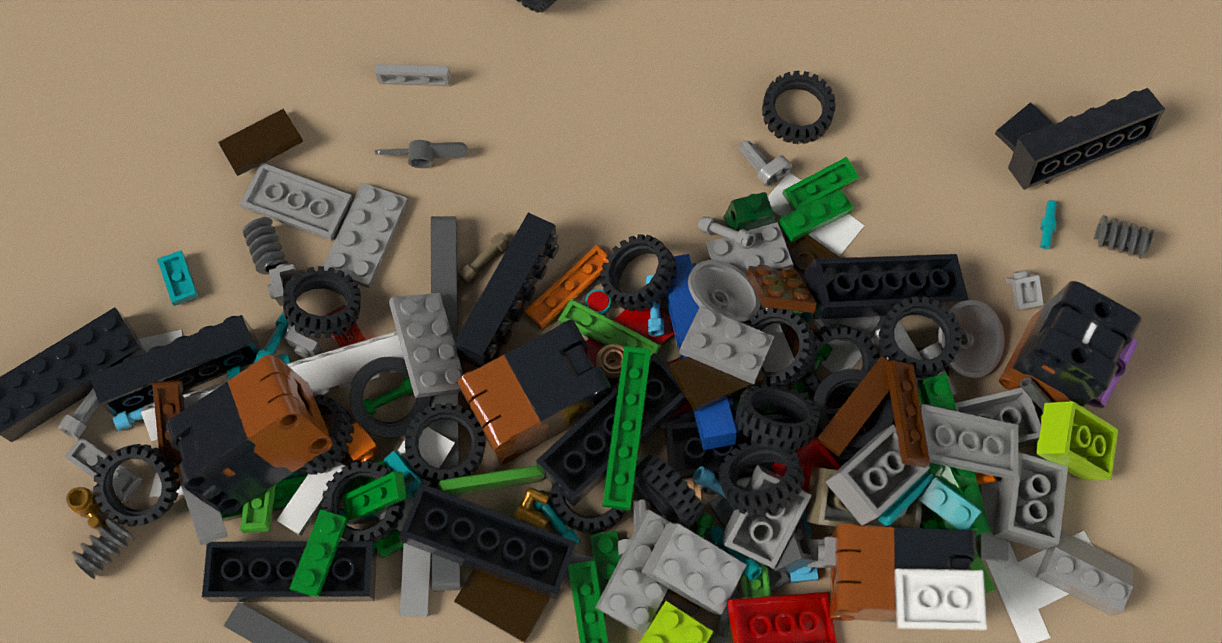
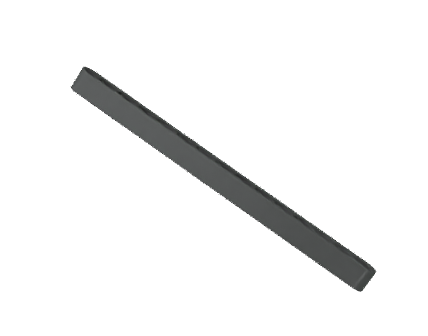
M431 216V293L441 294L454 342L458 337L456 216ZM459 392L431 396V408L435 407V404L441 403V405H446V403H452L453 406L459 405ZM442 419L431 423L432 430L454 442L453 447L439 469H450L458 466L459 423L453 420ZM432 483V488L436 489L438 485ZM432 554L433 591L461 589L459 563Z

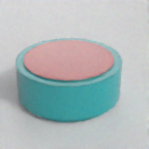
M596 289L588 293L585 305L604 315L611 307V299L604 290Z

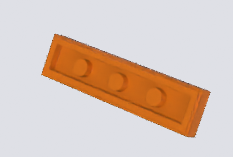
M595 245L524 311L525 314L543 331L564 311L570 299L576 300L600 278V273L605 271L602 268L603 262H609L606 259L608 254L598 245Z

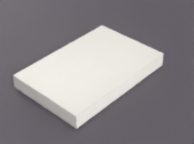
M895 570L897 629H987L984 573L982 570Z

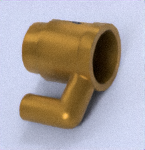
M85 487L71 489L66 497L68 507L79 516L89 518L87 523L95 530L98 527L104 528V521L98 513L102 503H97L95 499L98 494Z
M531 487L528 488L513 518L546 530L550 518L543 516V513L530 507L533 500L546 505L550 495Z

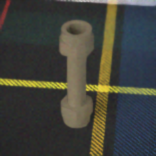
M501 232L491 239L490 246L470 265L465 264L457 273L460 279L466 284L472 282L477 277L476 272L498 251L503 252L510 244L509 239Z

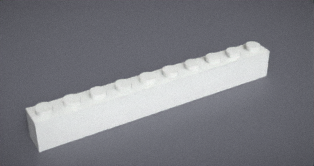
M397 331L286 365L309 383L312 393L316 396L329 392L330 387L339 385V388L351 386L357 372L374 359L381 357L404 359ZM379 373L373 376L371 379L379 377ZM224 383L184 394L185 409ZM153 403L145 406L141 411L151 441L158 440L155 406Z

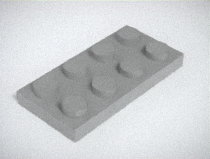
M262 163L250 183L240 206L242 209L269 217L272 220L332 241L353 198L348 193Z
M361 183L326 259L324 271H328L329 267L335 268V273L341 270L344 272V277L347 275L352 277V282L356 281L359 285L371 288L408 205V198Z
M430 293L392 297L389 304L415 398L462 392L458 380L463 376V371L441 294Z
M924 404L920 405L930 463L1007 479L1018 477L1017 424Z
M645 510L595 607L642 635L648 630L668 590L666 586L642 573L667 523H671L650 510Z

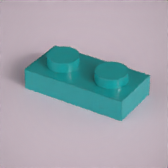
M182 250L157 259L174 306L199 297Z
M937 477L932 480L919 498L922 503L957 529L969 530L982 512L980 508Z

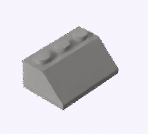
M757 465L745 491H761L770 488L779 482L783 476ZM802 489L799 495L795 494L796 499L793 502L787 500L788 506L782 509L778 506V512L773 514L771 510H767V515L760 516L758 511L755 516H749L748 512L742 514L738 509L734 510L721 536L724 545L774 569L812 495Z
M1062 530L1059 545L1047 549L1036 574L1037 578L1111 616L1123 612L1133 588V566Z

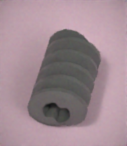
M1102 215L1097 224L1094 239H1098V247H1101L1105 241L1108 242V250H1111L1117 244L1118 253H1121L1127 247L1129 256L1135 250H1138V258L1141 259L1150 247L1154 229L1148 233L1147 227L1143 226L1138 230V225L1134 223L1128 227V223L1124 220L1118 225L1116 218H1111L1108 222L1107 216Z
M262 217L251 221L242 231L246 244L249 247V253L252 255L255 269L259 274L270 275L269 270L275 269L280 264H288V261L283 260L285 253L281 251L282 245L277 243L279 237L275 234L276 229L271 226L273 222L269 217Z
M106 519L108 529L98 527L99 538L89 535L92 544L87 545L82 542L80 545L84 552L82 554L76 551L72 552L75 563L92 579H95L93 570L98 572L104 570L101 562L106 564L112 563L109 554L120 555L117 546L128 547L126 537L135 540L134 536L117 521Z

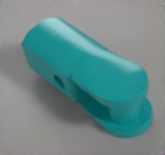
M395 450L384 459V462L391 472H403L404 483L412 475L414 476L415 480L409 485L405 483L407 493L414 498V494L418 491L420 484L424 483L400 451Z

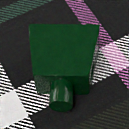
M766 192L734 199L723 216L726 227L737 231L741 229L748 231L775 223L773 210Z

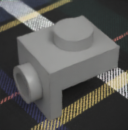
M280 264L275 269L269 270L271 284H268V291L271 299H276L279 306H283L285 281L291 280L294 274L298 276V270L294 264Z
M289 325L285 339L290 347L295 349V353L303 358L321 354L322 350L318 342L303 336L304 329L299 333L295 330V325L292 327Z

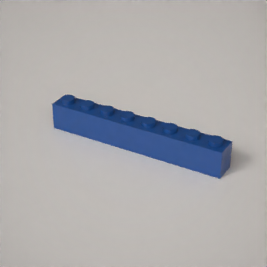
M689 254L674 256L676 259L675 263L677 264V270L674 271L677 273L676 279H671L674 282L673 288L667 287L669 294L665 297L678 350H680L699 310V306L694 301L688 287L689 274L696 266V263L691 262ZM680 354V358H681V359H683V358L686 357V356ZM732 396L697 412L694 411L703 450L735 444L736 434H739L740 430L738 424H736V418H733L731 410L734 409Z

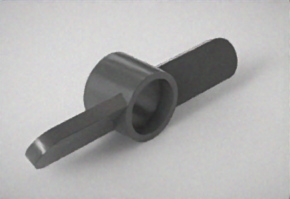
M414 140L409 143V148L375 150V155L408 154V164L410 166L429 168L433 165V158L464 157L467 154L468 148L462 142L431 143L426 140Z

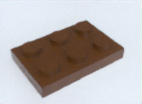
M763 264L757 267H748L747 276L763 307L815 312L817 303L796 270L787 267L782 268V270L772 269V267Z

